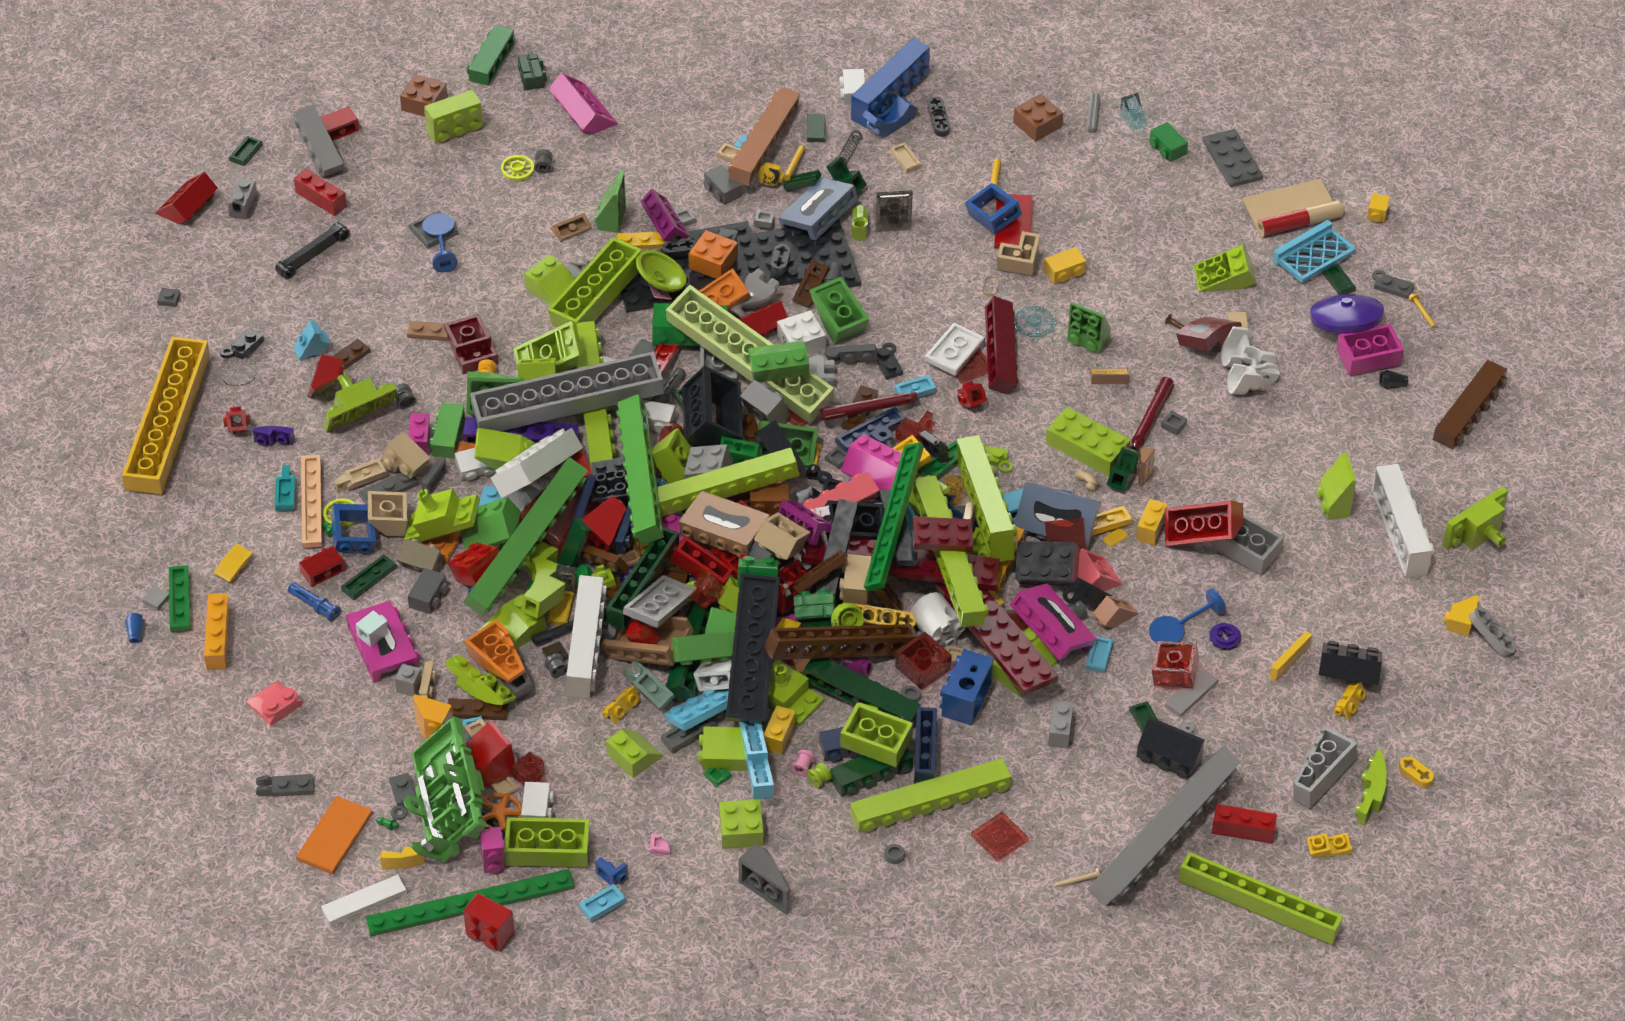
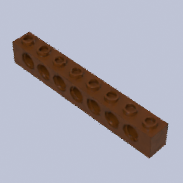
M911 624L771 628L764 647L772 660L912 655L919 636Z

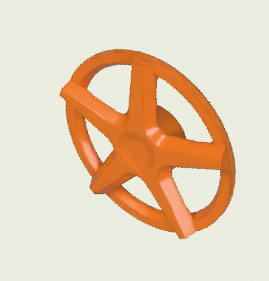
M493 793L481 798L483 804L491 810L482 816L483 821L491 818L499 821L501 831L506 830L507 815H518V818H521V804L509 793ZM502 797L499 804H494L489 799ZM508 800L514 802L518 810L508 809L506 807ZM486 824V827L489 828V829H490V828H498V827H493V826H490V825Z

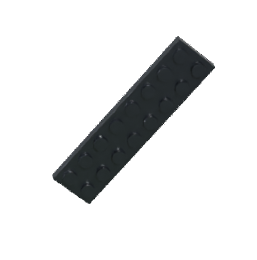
M740 573L726 721L766 725L772 659L764 646L771 628H775L780 577Z

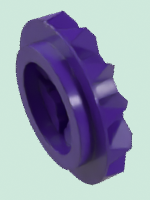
M1219 623L1210 630V641L1213 642V646H1219L1220 650L1222 648H1227L1228 650L1231 647L1236 648L1237 644L1240 643L1241 633L1232 624ZM1223 632L1224 635L1228 637V640H1225L1224 637H1222Z

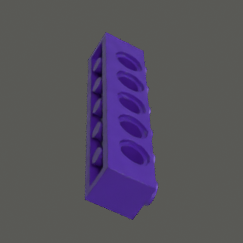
M466 417L463 439L464 442L476 444L478 426L476 419L473 417ZM538 422L501 431L519 434L538 443L543 438L552 436L563 428L565 431L572 428L579 440V425Z

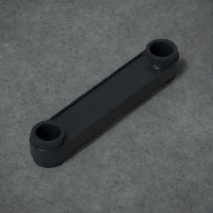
M335 222L329 230L287 259L280 260L275 266L276 272L281 277L290 279L295 274L296 269L337 241H345L349 237V229L342 223Z

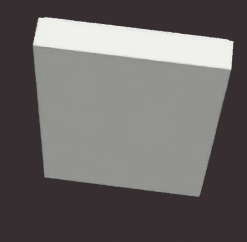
M953 323L924 356V361L956 376L984 344L985 337Z

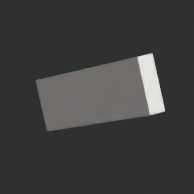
M1202 669L1165 703V708L1181 718L1218 684L1219 679L1205 669Z

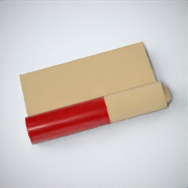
M1321 178L1242 198L1261 237L1321 223L1326 220L1341 218L1343 213H1345L1343 203H1340L1338 200L1332 201Z

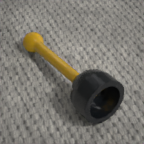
M820 443L816 444L814 463L809 465L806 470V477L809 480H817L818 473L821 471L820 466L817 465L819 451L822 449Z

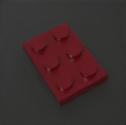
M913 516V549L973 551L972 519Z

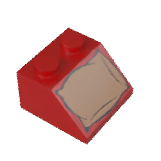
M321 354L307 397L311 398L335 385L336 381H338L337 378L343 375L345 369L342 366L343 360Z

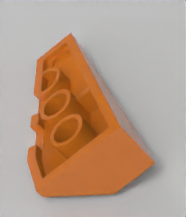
M494 620L464 640L470 658L480 667L510 683L525 673L509 632L499 621Z

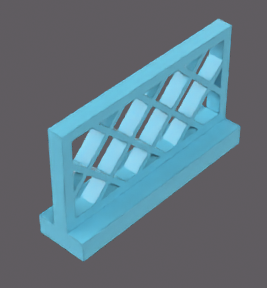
M1326 220L1275 249L1272 262L1276 266L1281 265L1303 283L1356 252V248L1332 228L1333 223ZM1332 236L1336 241H1329L1326 238ZM1323 245V249L1312 248V246ZM1325 245L1336 246V250L1325 249ZM1338 247H1346L1348 250L1339 251ZM1302 252L1310 253L1309 257L1299 256V254ZM1312 253L1322 254V258L1312 257ZM1325 254L1335 255L1333 259L1324 258ZM1294 260L1296 264H1288L1286 261ZM1298 261L1309 262V266L1298 265ZM1311 262L1322 263V265L1319 267L1311 266ZM1298 270L1308 271V273L1302 276Z

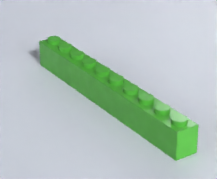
M637 394L619 401V410L616 412L620 420L618 427L622 433L620 441L623 445L621 451L625 459L623 466L627 472L625 480L629 487L626 490L630 498L628 505L632 512L630 519L634 526L631 530L634 538L639 539L640 543L645 545L663 538L664 535L647 410L641 397Z
M568 457L463 601L464 604L481 616H483L486 610L488 612L492 610L496 604L493 600L496 596L500 598L506 591L504 585L507 582L511 584L517 575L514 573L517 568L521 570L527 562L524 559L527 554L529 556L532 555L537 548L534 545L536 541L541 542L547 534L544 530L547 527L551 529L557 520L555 515L557 513L561 515L566 508L565 501H571L577 493L574 490L576 486L580 488L587 478L584 475L588 471L587 469Z

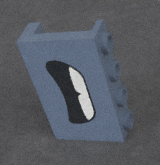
M820 177L816 185L811 186L778 217L781 228L792 226L808 230L810 239L817 240L858 200L855 187L852 184Z
M1025 482L1014 524L1016 527L1024 529V534L1033 532L1037 533L1036 537L1047 539L1051 537L1055 538L1054 542L1076 543L1080 549H1084L1085 547H1090L1093 527L1102 502L1039 484Z

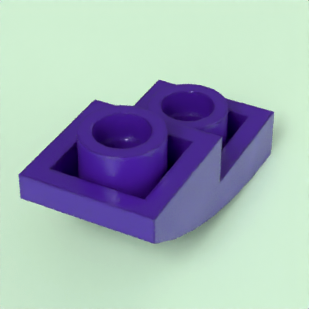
M262 426L253 429L254 442L262 446H272L274 441L280 444L293 445L295 441L294 429L290 427Z

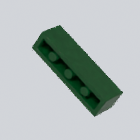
M907 747L897 767L862 755L830 768L832 776L830 781L841 797L851 796L860 789L874 786L877 782L890 780L894 775L907 773L913 768L914 757Z

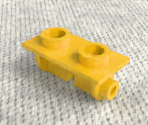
M1362 682L1352 683L1347 686L1342 695L1343 699H1340L1334 707V713L1337 716L1345 715L1349 721L1352 715L1356 713L1357 707L1366 696V690Z
M635 685L628 689L625 688L615 699V702L612 701L607 707H604L602 715L605 718L610 717L612 723L615 724L641 701Z

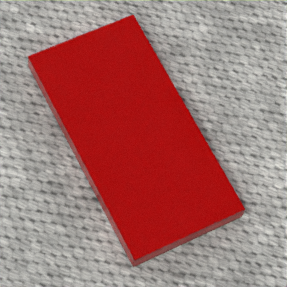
M1009 194L1019 201L1022 215L995 234L994 249H999L1001 243L1019 246L1022 231L1031 233L1032 195ZM996 198V211H998L1005 204Z

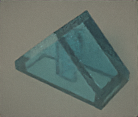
M1138 93L1121 97L1120 116L1131 131L1147 126Z

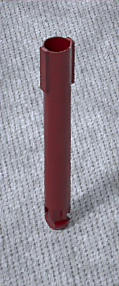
M1161 377L1154 391L1155 394L1131 440V449L1138 451L1143 446L1165 400L1168 399L1174 387V382L1171 378Z
M910 391V393H899L821 408L820 413L822 420L827 421L910 404L911 402L915 403L918 397L916 392Z

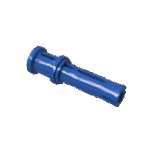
M292 582L289 585V593L312 606L317 614L326 616L328 621L333 622L340 615L341 608L338 605L329 603L328 599L319 598L296 582Z

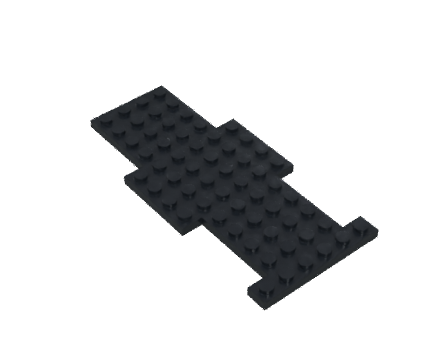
M839 218L817 240L810 239L808 230L796 227L751 233L748 221L687 231L690 235L688 238L693 239L696 243L705 230L715 234L719 233L720 228L738 231L736 240L738 242V258L729 270L733 268L743 284L748 274H752L757 269L765 273V278L762 280L765 283H768L771 278L777 280L779 286L801 283L812 259H815L822 265L827 264L831 266V262L840 263L842 265L841 277L849 288L861 286V280ZM779 244H785L790 247L789 265L786 273L782 275L774 274L771 271L774 248ZM662 249L653 250L662 253ZM689 256L674 258L673 260L679 264L686 275V284L679 291L668 292L671 300L655 298L649 284L639 272L620 294L625 311L629 313L652 309L654 303L672 304L689 285L699 291L716 280V278L689 269Z

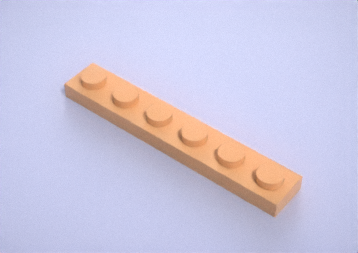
M301 456L302 547H322L321 456Z

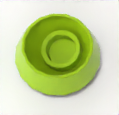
M842 603L834 609L831 616L832 626H863L864 616L862 610L853 603Z

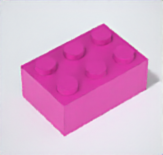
M1391 324L1377 326L1361 332L1343 333L1338 336L1336 350L1349 376L1402 364L1404 349Z

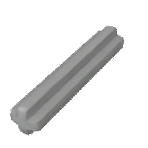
M1092 92L1090 94L1087 132L1094 133L1096 131L1099 93Z

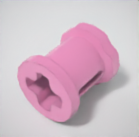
M802 749L798 751V758L792 764L791 769L794 774L807 776L806 772L810 764L814 762L815 756L810 751Z

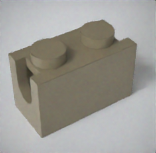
M405 539L396 560L400 566L422 572L424 568L438 572L444 559V554H441L440 548L436 545L429 544L427 546L417 539H412L411 541Z

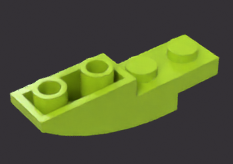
M461 654L447 659L445 666L458 677L455 684L471 696L494 705H504L516 700V696L497 680L491 673L483 675Z
M1377 749L1375 756H1370L1367 765L1369 769L1368 771L1364 770L1361 777V782H1364L1362 788L1364 790L1362 795L1364 801L1363 803H1358L1355 814L1358 815L1357 823L1365 825L1371 810L1379 813L1384 797L1387 771L1385 758L1380 749Z

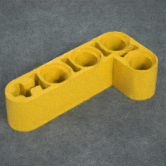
M853 603L862 610V613L868 614L871 620L864 618L863 625H894L896 623L911 624L914 627L916 623L913 614L907 611ZM882 616L887 617L890 623H885Z

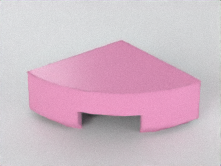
M651 834L650 854L670 855L669 844L660 835Z

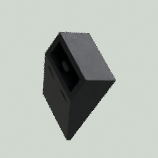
M624 458L591 463L592 475L596 476L592 489L593 502L605 501L612 495L616 499L629 497L626 490L629 487L625 480L627 472L623 466Z

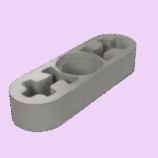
M1477 607L1470 613L1469 618L1472 624L1501 656L1508 657L1516 650V644L1485 608ZM1489 628H1492L1496 632V636L1491 634Z

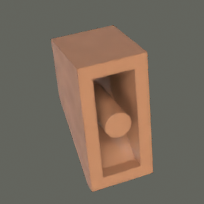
M1106 596L1093 612L1098 618L1097 622L1104 628H1115L1139 614L1128 601L1111 596Z

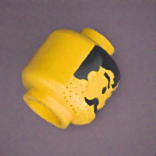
M766 162L760 166L757 178L760 179V183L763 185L776 187L778 183H782L785 173L781 172L782 167L780 165Z

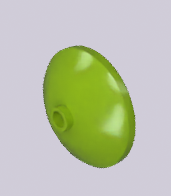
M646 250L638 255L636 259L637 269L643 279L651 286L666 292H676L681 290L686 284V275L683 269L669 256L653 250Z

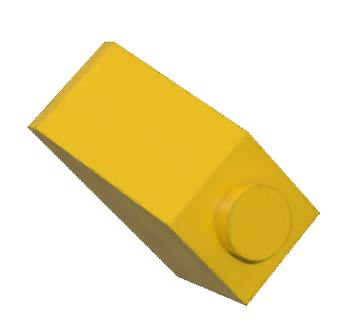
M1475 595L1452 604L1451 611H1446L1444 623H1447V631L1469 636L1472 627L1469 615L1478 607L1480 596Z

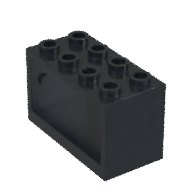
M704 365L682 386L684 438L690 446L720 445L722 436L743 440L742 401L740 397L742 394L741 382ZM712 403L716 404V423L712 422Z

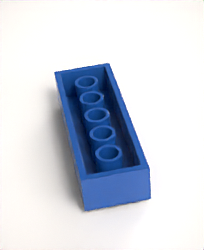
M914 38L911 39L851 95V120L868 129L867 119L862 116L866 110L875 115L882 114L891 107L898 95L901 97L903 95L906 96L909 90L916 86L923 76L926 77L930 71V46Z

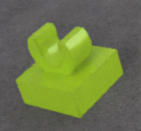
M603 565L596 567L597 572L592 574L593 577H603V585H606L607 588L616 585L611 569H604Z

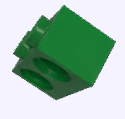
M721 437L720 445L727 444L733 458V464L757 458L759 447L757 443Z

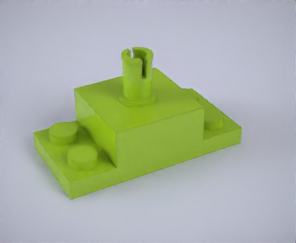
M574 321L565 323L513 348L516 364L521 359L556 358L557 373L576 367V359L583 357L577 325Z
M348 373L340 375L337 380L343 389L336 392L333 407L326 412L323 424L324 430L326 432L331 431L393 403L397 390L394 383L389 385L383 384L376 390L370 377L353 384Z
M1502 486L1448 520L1442 546L1448 550L1453 546H1459L1463 542L1471 550H1474L1489 539L1498 547L1503 545L1507 538L1500 533L1508 490Z
M427 489L421 490L417 494L419 499L417 509L410 515L404 540L411 541L412 539H417L422 542L473 527L480 498L477 494L460 499L453 489L432 495L429 494Z
M776 660L771 665L767 707L773 711L776 706L795 710V725L800 727L824 703V698L809 689V678L782 661Z

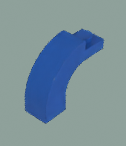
M898 95L891 107L884 113L875 115L866 110L862 116L867 119V127L880 136H888L905 126L915 115L918 108Z

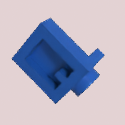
M602 857L595 861L596 874L609 885L621 884L626 880L628 865L625 862L615 868L611 862H607Z

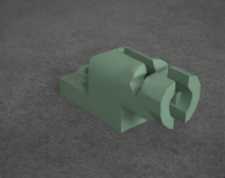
M638 661L632 662L631 664L637 669V672L633 674L626 668L624 676L662 710L675 695Z

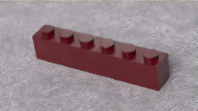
M993 296L985 306L988 388L1003 394H1009L1018 385L1017 352L1015 351L1016 338L1014 333L1015 312L1013 311V302Z

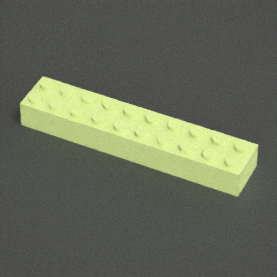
M691 285L666 309V318L669 323L751 382H753L748 349L774 345ZM810 370L809 375L763 382L770 388V391L773 393L776 391L784 398L783 402L788 408L809 424L820 414V409L826 408L834 399V387Z

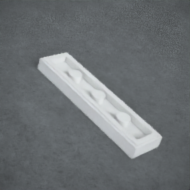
M395 875L321 906V909L329 925H333L405 895L407 891L400 877Z

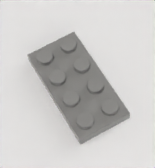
M663 575L624 607L623 614L634 620L642 621L651 627L658 628L696 596L697 589Z

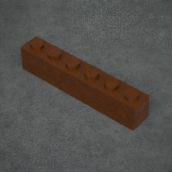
M1487 360L1436 426L1433 440L1451 449H1454L1457 444L1460 445L1464 439V434L1471 431L1473 422H1477L1480 419L1482 410H1487L1491 398H1496L1500 386H1505L1508 377H1506L1507 368Z

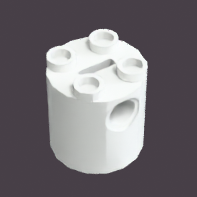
M938 592L921 597L910 612L916 620V625L934 648L955 645L956 639L966 629V627H961L956 612L944 596Z

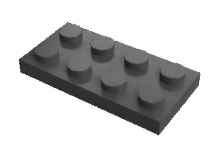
M1236 129L1203 136L1202 141L1230 188L1263 180L1262 172Z

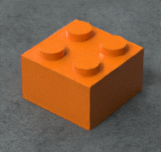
M705 230L689 252V269L716 279L728 272L738 258V242Z

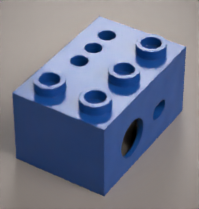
M963 649L961 656L957 655L954 663L955 668L950 670L947 678L948 683L942 686L940 692L942 699L939 708L942 709V717L972 726L992 683L994 658Z

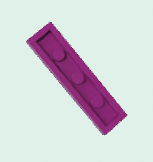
M650 189L640 202L662 239L666 242L670 241L676 234L684 239L688 238L690 235L668 199L655 190Z
M782 499L778 513L784 516L786 512V518L791 521L795 517V523L801 527L804 523V529L810 532L806 540L808 543L817 546L821 531L831 532L832 523L799 502Z

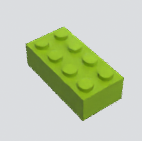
M1066 407L1047 428L1045 444L1109 476L1111 468L1117 463L1121 447L1130 448L1131 439Z
M507 817L504 844L505 866L588 867L590 845L589 819Z

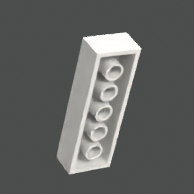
M563 428L555 432L554 435L543 438L538 443L532 445L531 448L523 451L522 454L496 469L497 474L492 476L491 480L501 498L532 483L583 447L572 428L567 431Z
M1398 464L1376 467L1372 494L1404 576L1407 578L1428 574L1429 567H1431V555L1434 554V547L1432 543H1429L1427 529L1423 528L1421 514L1417 513L1416 501L1412 500L1410 486L1406 485L1405 474L1400 470Z
M583 575L579 577L567 669L566 697L590 698V693L595 692V678L600 652L599 645L606 604L607 586L603 585V577Z

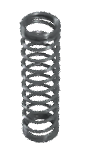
M858 130L851 132L839 156H843L845 152L848 153L849 144L855 143L856 146L852 148V151L849 150L851 155L849 154L850 157L847 159L844 156L842 157L846 165L862 138V133ZM853 133L859 134L860 138L855 139L856 135H853Z

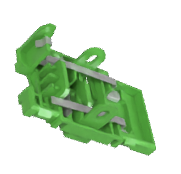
M455 716L449 719L412 752L419 783L415 787L417 797L407 796L404 799L407 810L421 816L426 836L421 843L411 842V848L419 855L442 863L446 862L451 856L455 857L460 853L458 843L464 836L476 839L481 835L480 832L486 828L481 812L483 800L480 797L484 792L481 772L475 769L473 757L469 755L471 749L466 747L462 720ZM411 803L416 804L419 808L413 807Z

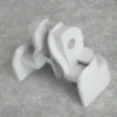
M1233 326L1222 346V365L1232 367L1227 379V388L1231 394L1244 395L1249 390L1260 389L1262 385H1271L1280 375L1279 367L1276 365L1275 353L1261 351L1256 347L1250 346L1254 335L1248 328ZM1242 362L1250 364V366L1242 365Z

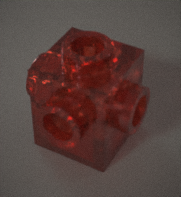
M709 573L704 578L700 576L693 584L695 588L689 596L704 609L721 597L720 591L724 585Z
M528 752L512 765L513 778L524 787L525 782H539L545 775L544 761L539 756Z

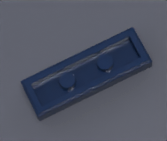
M589 474L583 483L568 528L569 531L575 518L583 519L596 480L594 475Z

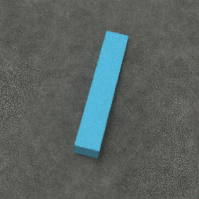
M739 722L753 799L774 798V784L768 763V752L761 724Z

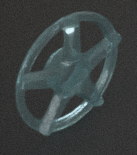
M1028 306L1016 313L1014 324L1016 330L1023 335L1040 338L1053 330L1055 318L1050 311L1043 307ZM1028 309H1038L1037 313L1030 315L1023 312ZM1043 311L1050 315L1052 321L1042 320ZM1019 315L1027 321L1020 326L1017 323ZM1040 326H1050L1048 330L1040 331ZM1032 327L1035 333H1029L1023 329Z

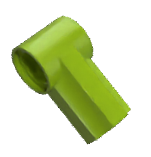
M857 205L852 213V237L857 241H863L868 237V209L863 205Z

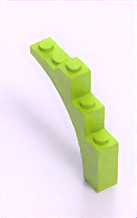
M544 542L538 545L534 544L537 546L531 556L527 554L524 558L527 560L524 567L529 572L533 584L523 595L521 611L537 619L563 600L566 584L560 581L562 566L556 564L558 549ZM505 543L500 544V550L503 548Z

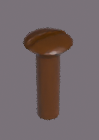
M1169 314L1165 319V323H1171L1178 329L1184 327V325L1172 318V314Z

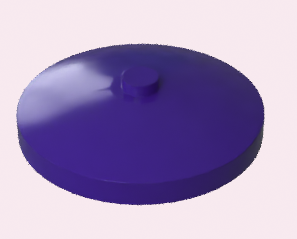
M1341 294L1326 297L1317 301L1310 309V320L1316 327L1335 333L1365 331L1379 325L1384 319L1383 304L1377 299L1359 294Z

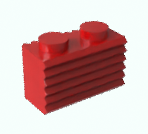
M334 546L323 548L317 554L311 557L306 556L299 562L300 573L311 587L346 571L344 559Z

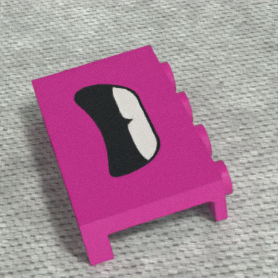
M1048 584L1019 591L1009 604L1059 661L1064 660L1070 651L1081 648L1083 652H1088L1097 640Z
M391 600L346 614L348 629L373 683L381 681L380 674L398 669L402 664H412L413 667L418 668V661H420L417 649L414 650L412 647L414 645L411 636L406 634V625L404 621L399 619V610L397 607H393ZM372 611H375L386 618L388 634L370 647L357 636L356 623Z

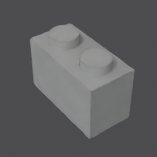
M1053 701L1048 746L1068 749L1073 703Z

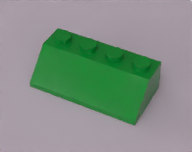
M654 303L652 344L700 346V344L667 321L666 309L671 303ZM719 305L726 311L728 310V305Z

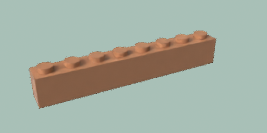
M780 87L778 92L773 94L772 101L768 102L765 112L761 113L759 122L756 121L753 131H750L747 141L742 143L740 152L737 151L734 162H730L728 166V172H730L729 180L747 186L750 185L760 166L795 113L799 104L800 93Z

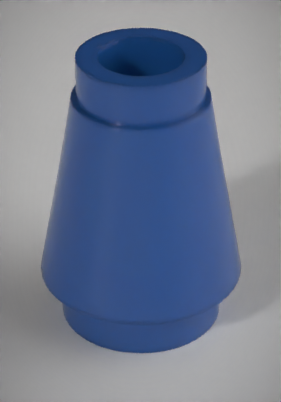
M139 613L128 614L125 619L130 643L141 642L145 620Z

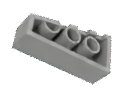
M1323 725L1321 734L1315 740L1312 751L1309 752L1305 764L1302 765L1293 783V800L1311 808L1357 759V742Z

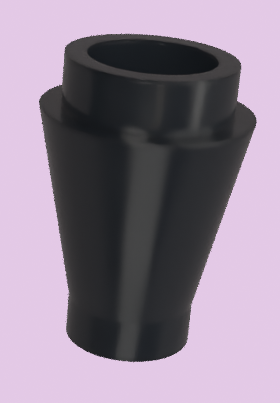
M1390 370L1381 371L1379 384L1384 386V388L1407 386L1408 376Z

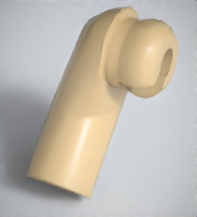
M1077 470L1075 479L1087 482L1086 488L1095 491L1096 486H1098L1097 479L1090 473Z

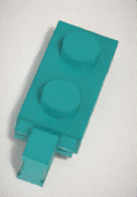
M282 465V475H277L275 511L295 510L296 479L295 475H291L290 465Z

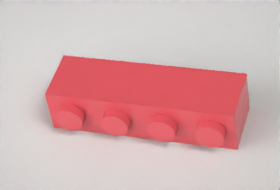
M868 472L864 474L858 473L852 477V480L840 482L830 491H823L819 494V497L807 499L803 502V505L808 509H814V512H816L815 508L824 507L828 500L838 501L839 499H844L852 502L868 503L877 498L880 490Z

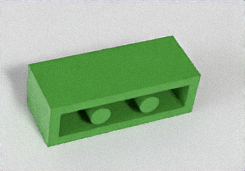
M442 403L440 410H437V424H434L432 429L434 436L429 440V449H432L433 457L441 456L443 458L455 459V450L459 443L465 420L464 405Z
M734 631L672 638L674 662L688 665L693 664L692 660L698 659L700 663L712 662L711 658L719 657V661L731 660Z

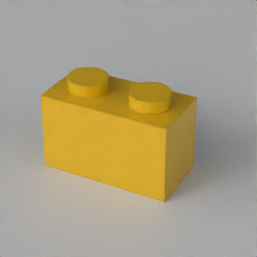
M1074 247L1044 258L1043 271L1053 284L1065 282L1069 278L1081 276L1085 273L1086 260L1079 250Z
M1149 499L1137 525V541L1155 546L1165 524V508H1168V504Z
M776 706L764 732L767 751L783 754L795 727V710Z

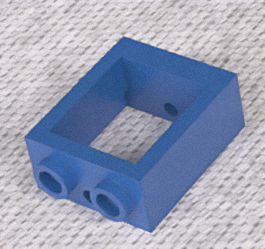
M993 183L965 202L968 214L994 234L1022 215L1019 201ZM994 198L1005 204L991 216L981 210L982 207Z
M333 503L331 524L333 544L336 551L362 554L373 552L376 539L374 526L368 523V504ZM340 521L366 522L368 538L342 537Z

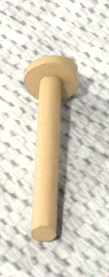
M1095 868L1094 873L1055 882V887L1096 878L1100 875V868Z

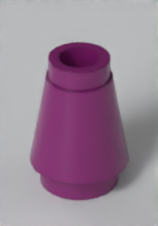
M844 657L841 664L856 673H861L863 676L870 675L872 661H869L868 658Z

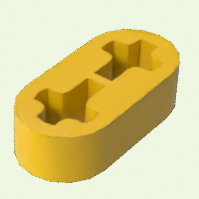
M1407 756L1400 760L1399 771L1405 777L1423 788L1432 785L1434 774L1430 769L1413 757Z

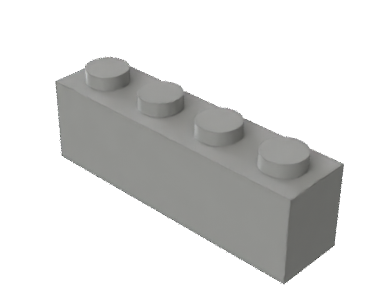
M312 104L294 111L293 118L291 119L295 129H298L301 142L306 144L307 154L310 158H313L316 172L320 173L324 178L342 171L344 163L315 106Z

